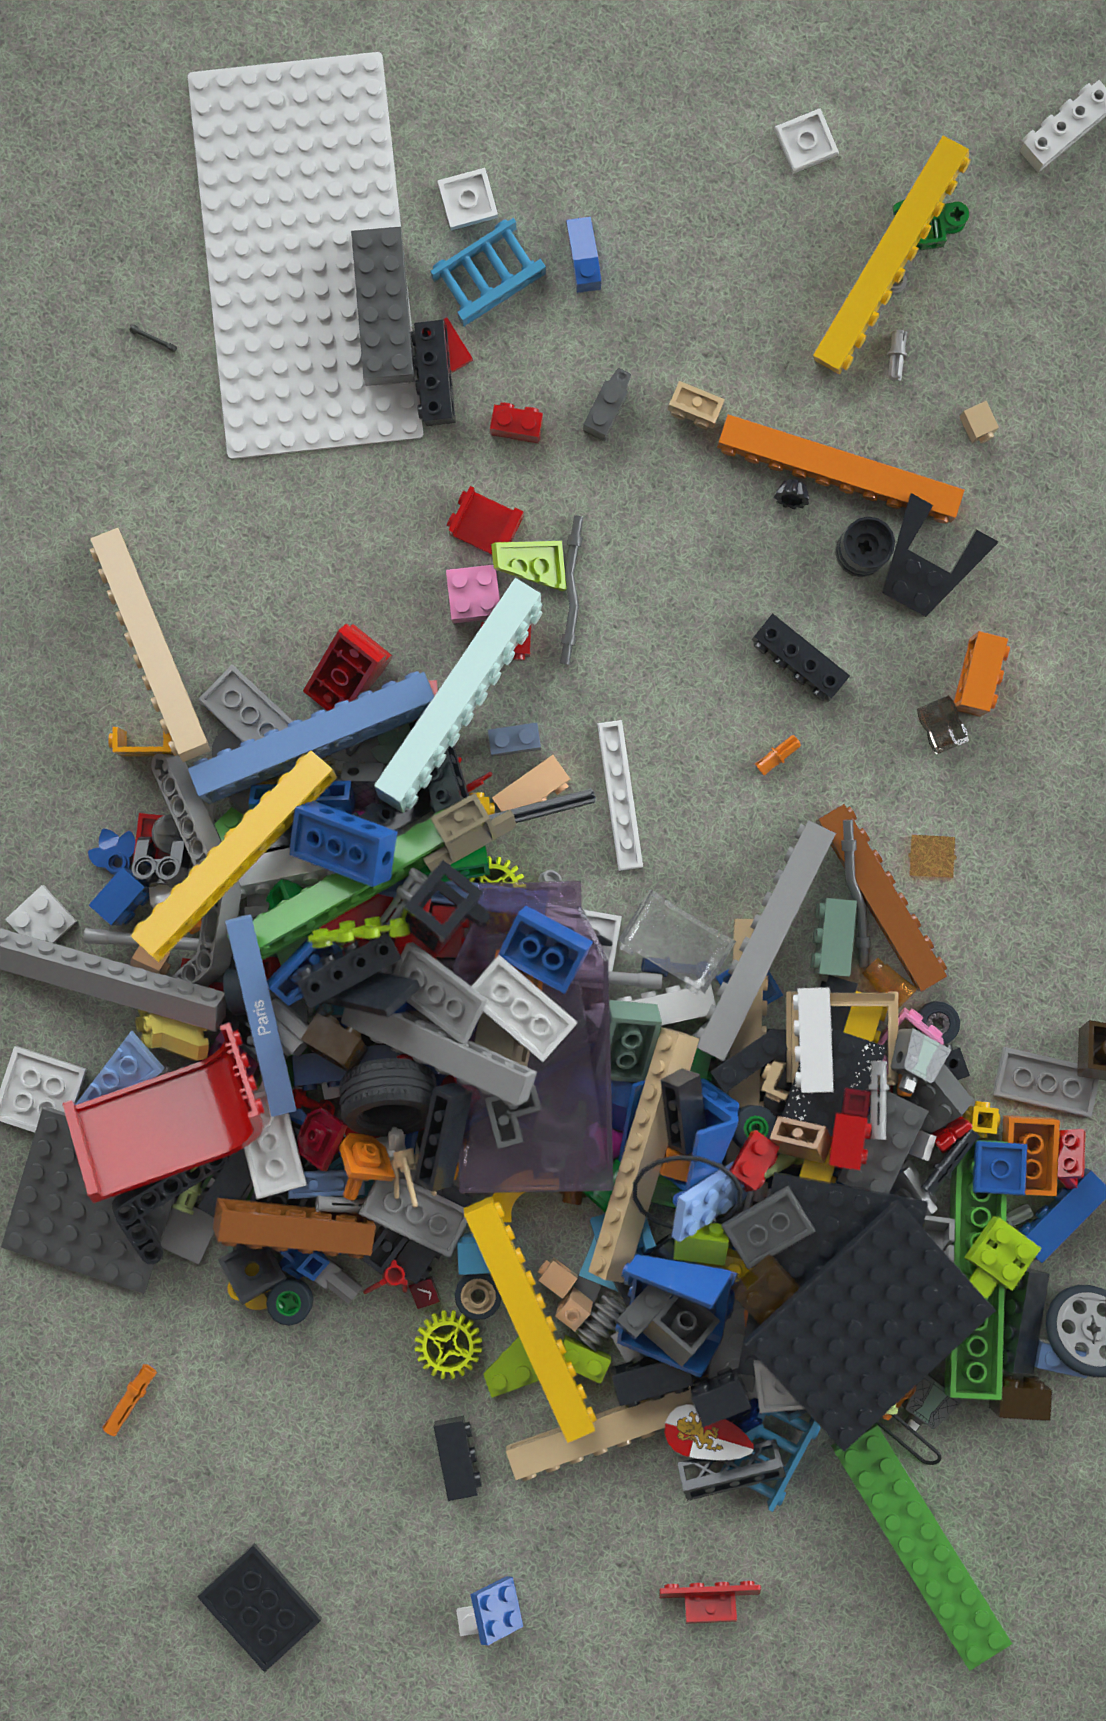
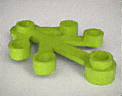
M371 917L365 919V925L355 928V922L351 920L340 922V928L328 932V929L312 931L313 935L308 937V941L312 943L313 948H321L332 945V941L348 942L354 940V937L376 938L383 931H389L390 937L405 936L410 934L409 923L406 922L405 918H395L390 920V925L381 926L380 917Z

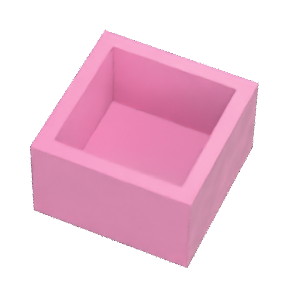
M486 565L446 570L452 623L487 620L500 601L497 571L494 569V566Z

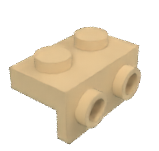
M679 381L668 405V411L675 418L681 420L687 418L694 421V424L700 428L707 429L710 427L713 429L725 399Z
M780 1059L767 1064L762 1078L766 1080L761 1089L766 1091V1097L777 1102L782 1099L786 1100L790 1091L777 1086L787 1065L786 1062Z

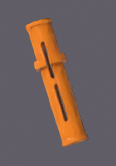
M143 1364L133 1382H129L127 1385L126 1393L102 1427L107 1434L116 1436L136 1403L145 1396L147 1386L157 1374L156 1370L150 1365Z

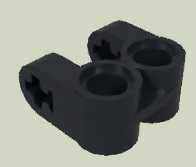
M140 836L138 838L132 872L144 885L150 888L157 885H167L170 888H174L188 877L191 857L182 838H174L170 856L162 859H155L156 846L152 837ZM152 868L151 871L145 875V872L148 869ZM176 869L172 875L168 876L171 870Z

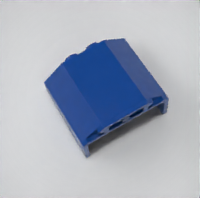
M701 1078L707 1128L696 1133L692 1156H700L721 1164L738 1125L739 1103L706 1079ZM646 1080L634 1083L631 1088L618 1159L620 1162L622 1161ZM691 1161L687 1182L664 1176L683 1191L674 1195L673 1204L677 1207L680 1195L710 1177L719 1169L699 1161Z
M635 1255L631 1263H626L622 1271L624 1284L631 1285L628 1297L631 1298L630 1305L650 1284L672 1293L673 1295L670 1299L675 1294L703 1305L720 1322L682 1367L649 1339L643 1331L633 1340L619 1325H616L615 1331L618 1332L617 1344L695 1376L702 1377L722 1342L725 1323L732 1315L735 1295L731 1287L738 1281L739 1274L725 1269Z

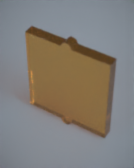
M911 835V850L908 853V857H910L909 876L953 878L954 860L957 859V856L954 855L955 837Z

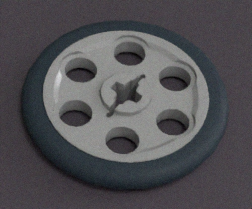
M1075 1285L1066 1288L1055 1296L1046 1313L1045 1326L1049 1343L1058 1358L1070 1369L1085 1376L1106 1378V1359H1103L1099 1354L1101 1347L1106 1348V1317L1100 1316L1097 1312L1098 1305L1106 1308V1290L1092 1285ZM1074 1302L1080 1303L1083 1306V1314H1078L1073 1310ZM1062 1322L1071 1324L1073 1327L1072 1334L1063 1331ZM1089 1326H1091L1093 1331H1096V1334L1093 1336L1091 1331L1087 1330ZM1076 1344H1080L1085 1348V1357H1081L1076 1353Z

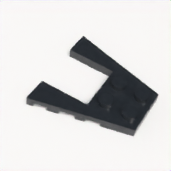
M910 493L882 593L927 617L998 544V541L976 529L951 573L908 550L933 507L929 502Z

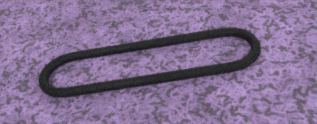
M896 1414L889 1415L894 1417L938 1456L937 1460H924L881 1422H876L879 1427L922 1463L935 1465L941 1461L940 1452Z

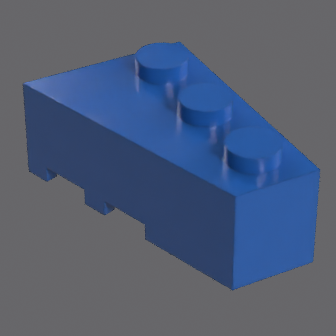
M307 938L267 980V985L289 1006L302 999L292 978L297 974V970L306 965L313 966L320 962L319 959L322 956L331 952L335 954L342 949L334 941H332L333 944L330 946L313 948L312 943Z

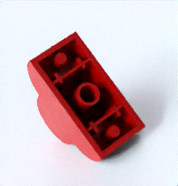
M345 624L337 631L303 692L327 711L334 709V706L339 702L345 700L349 702L358 699V695L366 692L374 684L390 663L393 655L356 625L352 624L350 626Z

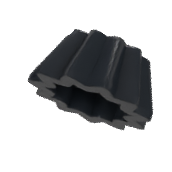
M797 479L783 481L774 495V499L777 500L776 503L782 504L785 508L796 509L798 507L803 509L804 505H809L807 487L802 481Z

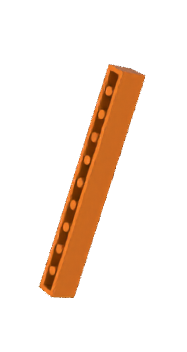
M729 414L727 415L717 446L723 454L745 456V460L754 464H758L759 461L767 463L770 469L776 471L789 470L792 471V475L802 479H806V476L816 479L815 482L820 485L839 486V490L849 494L858 492L863 494L862 497L867 500L877 501V499L886 501L887 506L900 509V507L906 508L909 495L912 493L932 504L933 507L928 515L933 516L934 521L947 524L948 521L952 522L956 518L965 491L946 483Z

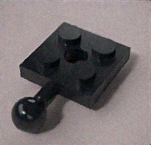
M237 1243L234 1246L236 1250L218 1259L242 1305L287 1280L269 1246L254 1249L247 1247V1244ZM251 1263L259 1265V1272L255 1276H248L245 1273L246 1267Z

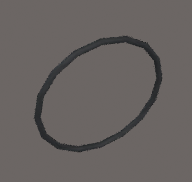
M676 1155L658 1159L643 1168L633 1182L632 1198L639 1211L655 1224L672 1230L673 1224L656 1219L643 1208L637 1197L639 1181L647 1171L659 1164L677 1160L699 1161L720 1169L732 1179L738 1191L737 1204L729 1215L715 1223L723 1224L731 1219L742 1204L743 1190L736 1176L720 1163L700 1156Z

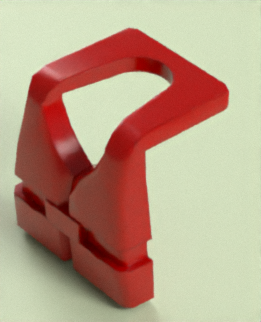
M960 1116L948 1123L946 1127L934 1131L931 1135L936 1136L935 1145L942 1153H946L950 1150L951 1145L956 1139L972 1129L973 1125L967 1119Z

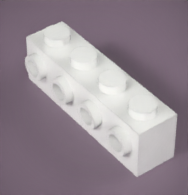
M1100 80L1093 85L1090 83L1085 85L1078 92V98L1074 101L1071 99L1066 101L1059 108L1061 111L1055 117L1052 114L1041 123V129L1037 132L1034 130L1030 131L1022 139L1023 145L1019 152L1038 173L1106 117V87Z
M798 989V995H793L794 1010H799V1020H794L795 1036L800 1037V1046H795V1060L800 1062L801 1072H796V1087H801L802 1093L834 1092L830 989Z

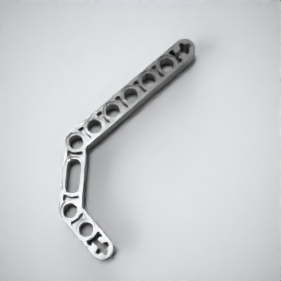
M156 754L151 763L152 771L194 866L200 865L206 859L209 850L221 843L203 800L197 794L186 762H182L179 755ZM239 881L202 917L197 954L172 976L173 978L208 987L229 968L232 947L227 936L228 930L225 921L238 917L241 898Z

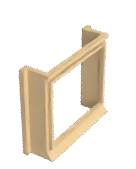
M786 991V1047L788 1048L786 1050L787 1082H792L793 1084L799 1062L795 1060V1046H799V1036H795L794 1020H799V1010H794L793 995H798L796 991ZM898 992L830 993V1006H888L887 1085L898 1083V1073L891 1069L898 1034ZM878 1075V1085H880V1075Z

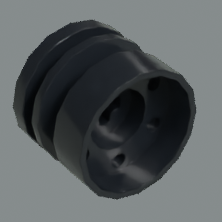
M869 516L858 518L847 527L836 543L835 554L838 564L845 572L852 576L866 577L873 575L888 562L894 553L895 538L893 531L887 523L879 518ZM861 545L865 547V548H864V551L866 552L865 554L860 553V552H861V548H859V547H860Z

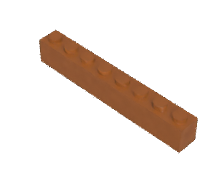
M845 804L817 819L816 822L818 825L836 833L830 845L845 869L844 851L841 848V840L844 839L843 820H853V833L857 844V850L854 851L855 879L864 902L917 991L922 992L947 977L945 973L947 967L941 957L936 958L931 950L934 948V945L927 935L923 936L919 930L921 923L914 913L910 915L906 906L909 904L902 892L897 893L893 885L896 882L889 871L885 872L880 864L883 862L881 856L876 849L872 851L867 843L870 841L868 834L863 828L859 829L855 823L857 817L850 806L846 808Z

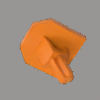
M349 1133L339 1145L349 1177L343 1192L344 1198L354 1201L358 1197L363 1180L369 1181V1179L392 1182L395 1178L386 1147L373 1136Z

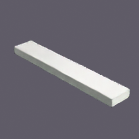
M622 720L598 723L597 727L618 871L643 868Z

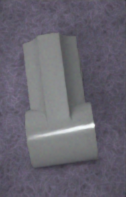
M326 1255L330 1263L314 1281L326 1289L329 1288L349 1304L363 1286L343 1271V1267L336 1260Z

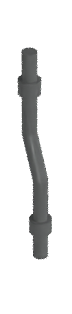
M574 515L571 535H568L567 540L569 549L565 567V579L569 611L565 634H562L561 638L563 647L560 664L570 665L572 647L575 646L577 637L574 634L579 601L574 572L578 548L582 545L583 537L581 536L584 518Z
M847 819L843 820L844 839L841 840V848L844 851L845 881L853 900L857 901L858 936L855 937V945L858 948L859 967H868V947L871 944L870 936L867 933V909L855 879L854 851L857 850L856 839H854L853 820Z

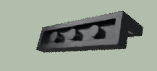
M772 1439L753 1444V1452L755 1453L754 1455L752 1453L747 1455L751 1460L747 1466L743 1467L734 1464L736 1459L709 1460L695 1458L678 1462L682 1487L687 1501L786 1477L777 1440ZM773 1448L776 1459L764 1461L759 1458L762 1450ZM716 1461L726 1464L723 1471L719 1473H714L709 1468ZM696 1467L701 1470L697 1478L686 1479L684 1469Z

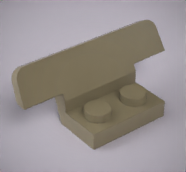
M474 793L430 818L443 840L444 847L423 859L431 872L435 870L442 860L451 865L514 829L516 825L514 814L510 809L491 820Z
M482 1011L479 1017L475 1044L527 1067L530 1050Z

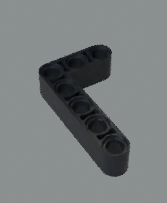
M227 1156L198 1166L192 1172L184 1171L124 1192L114 1198L111 1206L114 1217L143 1262L155 1264L163 1257V1249L159 1238L148 1223L145 1215L222 1169L227 1162ZM169 1179L175 1180L172 1185H164V1183ZM152 1193L150 1198L142 1199L144 1194ZM123 1207H130L125 1213L119 1212ZM137 1226L143 1227L139 1232H132ZM149 1246H156L155 1249L150 1252L145 1251V1249Z

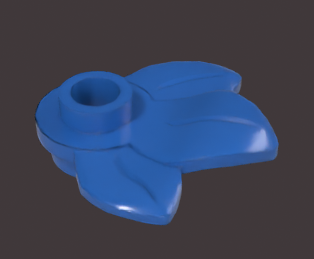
M103 828L99 836V848H93L88 851L91 862L97 867L106 868L113 875L122 867L130 868V857L134 854L136 839L131 831H127L119 837L115 832ZM117 858L122 860V865L119 868L114 864Z

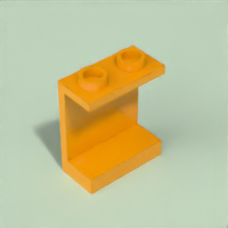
M112 727V733H109V748H112V752L120 756L173 755L168 743L173 741L170 733L165 734L163 731V746L127 747V732L119 727Z

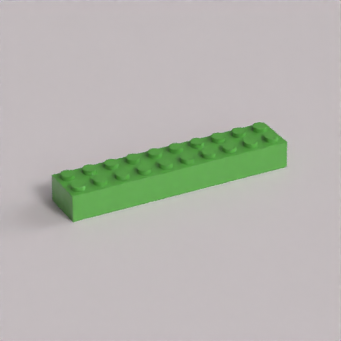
M987 1141V1142H1002V1143H1008V1142H1003V1141ZM975 1143L952 1171L950 1180L949 1218L955 1219L954 1242L951 1244L954 1246V1264L968 1279H970L977 1267L964 1257L993 1216L1000 1217L1006 1222L1007 1194L973 1192ZM999 1283L990 1296L985 1298L996 1311L945 1358L944 1394L949 1397L1002 1400L1004 1287Z
M875 1423L845 1452L836 1443L831 1445L969 1671L1012 1645L1006 1632L878 1425Z

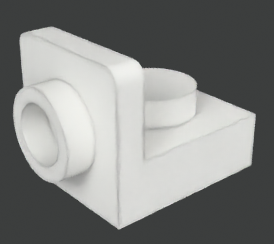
M473 1606L457 1608L460 1636L479 1634Z

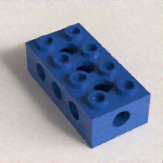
M311 801L295 807L289 855L374 887L391 878L397 831L316 801Z

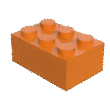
M981 631L970 637L952 710L981 717L995 708L998 695L995 694L996 686L1001 684L1004 671L1001 670L1002 662L1007 660L1010 646H1007L1008 638Z
M1003 1115L1002 1141L1027 1144L1025 1195L1057 1196L1060 1120L1048 1117Z

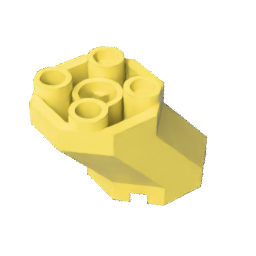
M138 1009L140 1017L135 1019L137 1032H142L141 1041L148 1049L160 1048L192 1061L207 1058L209 1043L208 1038H204L203 1032L207 1031V1029Z

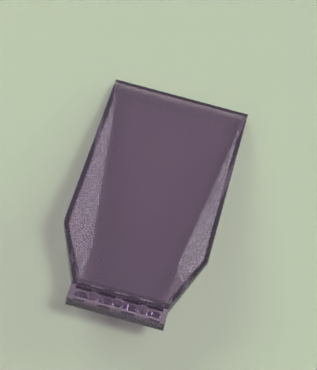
M581 880L479 883V889L484 892L479 900V904L490 912V919L487 925L482 928L472 924L453 964V973L468 985L472 986L495 960L496 950L501 949L517 914L525 906L593 941V944L565 994L543 982L542 992L576 1020L577 1024L543 1062L530 1051L527 1068L537 1072L533 1085L536 1086L542 1111L518 1117L524 1143L498 1149L485 1098L495 1095L484 1094L479 1090L480 1088L472 1084H463L456 1077L458 1085L473 1092L459 1154L460 1193L613 1190L608 958L582 907ZM479 1019L469 1038V1041L475 1043Z

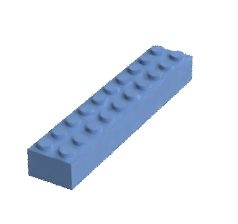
M418 671L405 676L403 681L398 683L395 681L388 682L381 686V690L373 693L372 691H366L358 695V699L349 702L345 700L339 702L332 710L327 712L325 710L317 711L311 715L310 719L305 721L295 720L287 725L288 728L280 731L278 729L268 731L261 739L256 741L255 739H249L242 742L239 748L234 750L228 748L218 752L217 757L209 760L208 758H203L193 763L194 766L188 768L198 796L208 804L214 803L251 788V785H258L290 772L295 767L297 760L302 755H307L310 750L321 759L419 719L435 697L425 673H419Z

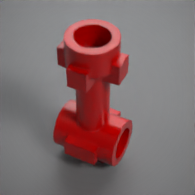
M302 1089L292 1090L297 1109H301L304 1106L313 1112L322 1108L334 1114L335 1108L330 1101L320 1100L318 1102L307 1097V1091H302Z

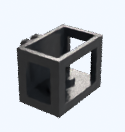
M442 860L405 904L400 918H405L406 922L409 923V930L412 935L438 954L466 919L478 926V928H482L487 925L490 919V912L478 903L484 892L446 861ZM445 875L468 894L467 897L463 898L443 882L441 878ZM437 891L457 906V909L443 925L432 914L423 909Z

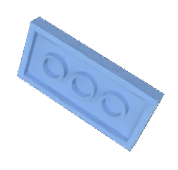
M734 1161L726 1165L725 1168L730 1170ZM719 1170L678 1197L672 1232L674 1239L680 1242L686 1237L692 1236L698 1229L710 1224L713 1219L721 1214H725L732 1206L737 1204L738 1191L729 1176ZM744 1190L742 1191V1201H744L748 1193Z

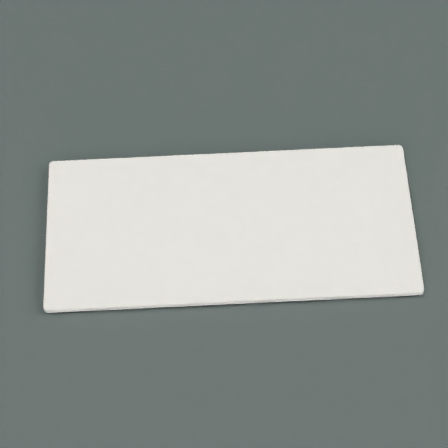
M380 52L189 73V95L228 457L237 459L422 438L423 424L422 419L420 420L418 416L420 397L417 395L415 382L366 386L363 379L351 231L401 227L382 54ZM409 305L410 328H411V331H412L410 305ZM412 345L413 356H415L414 346ZM414 369V376H415V381H416V380H418V379H417V371H415V369Z

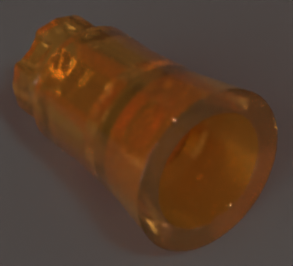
M876 958L862 972V975L869 980L868 983L877 993L898 992V1009L918 989L880 958Z

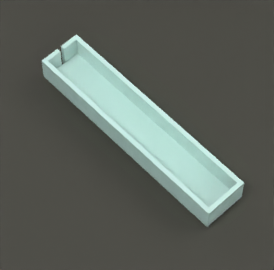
M517 578L513 580L374 785L378 798L403 814L407 808L411 809L418 799L416 794L421 787L426 788L432 778L430 773L435 766L438 768L441 766L446 758L444 753L449 746L453 747L460 737L458 732L463 725L467 726L474 716L472 711L476 705L481 706L488 695L486 690L490 684L494 686L501 676L500 670L503 665H508L515 655L513 650L517 644L522 645L529 634L528 628L531 624L535 625L542 615V611H540L542 607L540 602L541 593Z

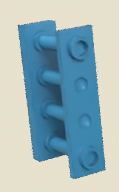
M514 218L509 221L503 220L495 226V230L447 261L445 259L440 260L433 266V270L430 271L434 282L440 278L444 280L461 306L459 308L460 311L457 313L463 327L546 274V266L542 260L531 261L512 232L517 229ZM502 238L505 239L523 266L521 268L522 271L516 275L508 272L491 246ZM482 251L502 279L501 284L494 289L488 286L471 258ZM462 264L481 292V297L474 302L467 299L450 273Z
M757 1400L742 1431L751 1441H753L754 1437L757 1439L760 1437L766 1441L776 1439L778 1447L791 1453L786 1466H783L786 1477L778 1479L774 1489L763 1483L747 1486L768 1497V1510L773 1512L776 1505L780 1506L786 1495L784 1490L810 1440L816 1439L821 1427L812 1417L809 1422L798 1417L789 1422L783 1411L760 1413L759 1401ZM772 1415L803 1431L797 1445L765 1429L762 1424L765 1416L769 1417ZM761 1454L759 1455V1458L764 1461L771 1460ZM747 1456L738 1458L734 1464L740 1466L742 1460H751V1458ZM726 1464L723 1465V1467H722V1469H721L720 1472L723 1471V1469H724V1467L726 1466Z

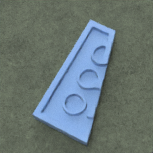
M131 1030L75 1105L152 1079L160 1074L165 1067Z

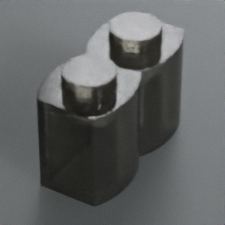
M949 695L917 709L919 722L927 731L929 745L936 754L969 741L967 730L959 719L957 707Z

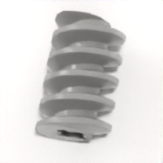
M603 1295L602 1299L605 1304L600 1305L596 1303L595 1306L598 1312L591 1311V1320L585 1319L583 1322L585 1327H579L576 1330L578 1336L594 1351H597L594 1343L601 1346L603 1344L601 1336L609 1338L610 1333L607 1328L615 1330L614 1320L616 1321L621 1316L620 1313L626 1310L613 1297L609 1298Z

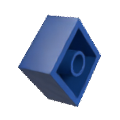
M122 867L92 900L89 906L110 925L121 926L123 923L127 925L136 915L134 910L139 905L144 906L150 900L149 887L134 876L132 869Z

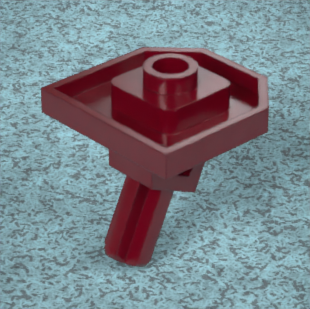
M319 1108L307 1114L297 1136L299 1154L321 1171L327 1172L334 1155L340 1151L339 1145L346 1138L343 1135L347 1125L326 1109Z

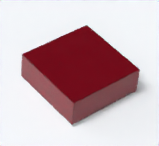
M844 1088L841 1113L868 1117L871 1092Z

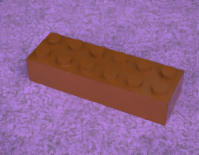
M217 1198L213 1230L217 1240L225 1246H236L237 1243L247 1244V1247L261 1249L262 1246H272V1249L277 1251H287L288 1248L298 1249L301 1253L307 1254L313 1253V1250L323 1251V1254L329 1256L347 1253L348 1256L353 1258H363L364 1255L371 1256L376 1228L372 1220L357 1213L316 1212L314 1207Z

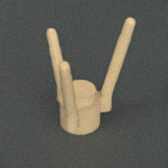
M413 1148L393 1153L394 1160H391L395 1174L394 1198L399 1199L400 1169V1172L405 1173L412 1206L416 1208L418 1204L410 1170L415 1169L414 1164L417 1166L419 1153L414 1154ZM436 1191L431 1192L433 1196L437 1194Z

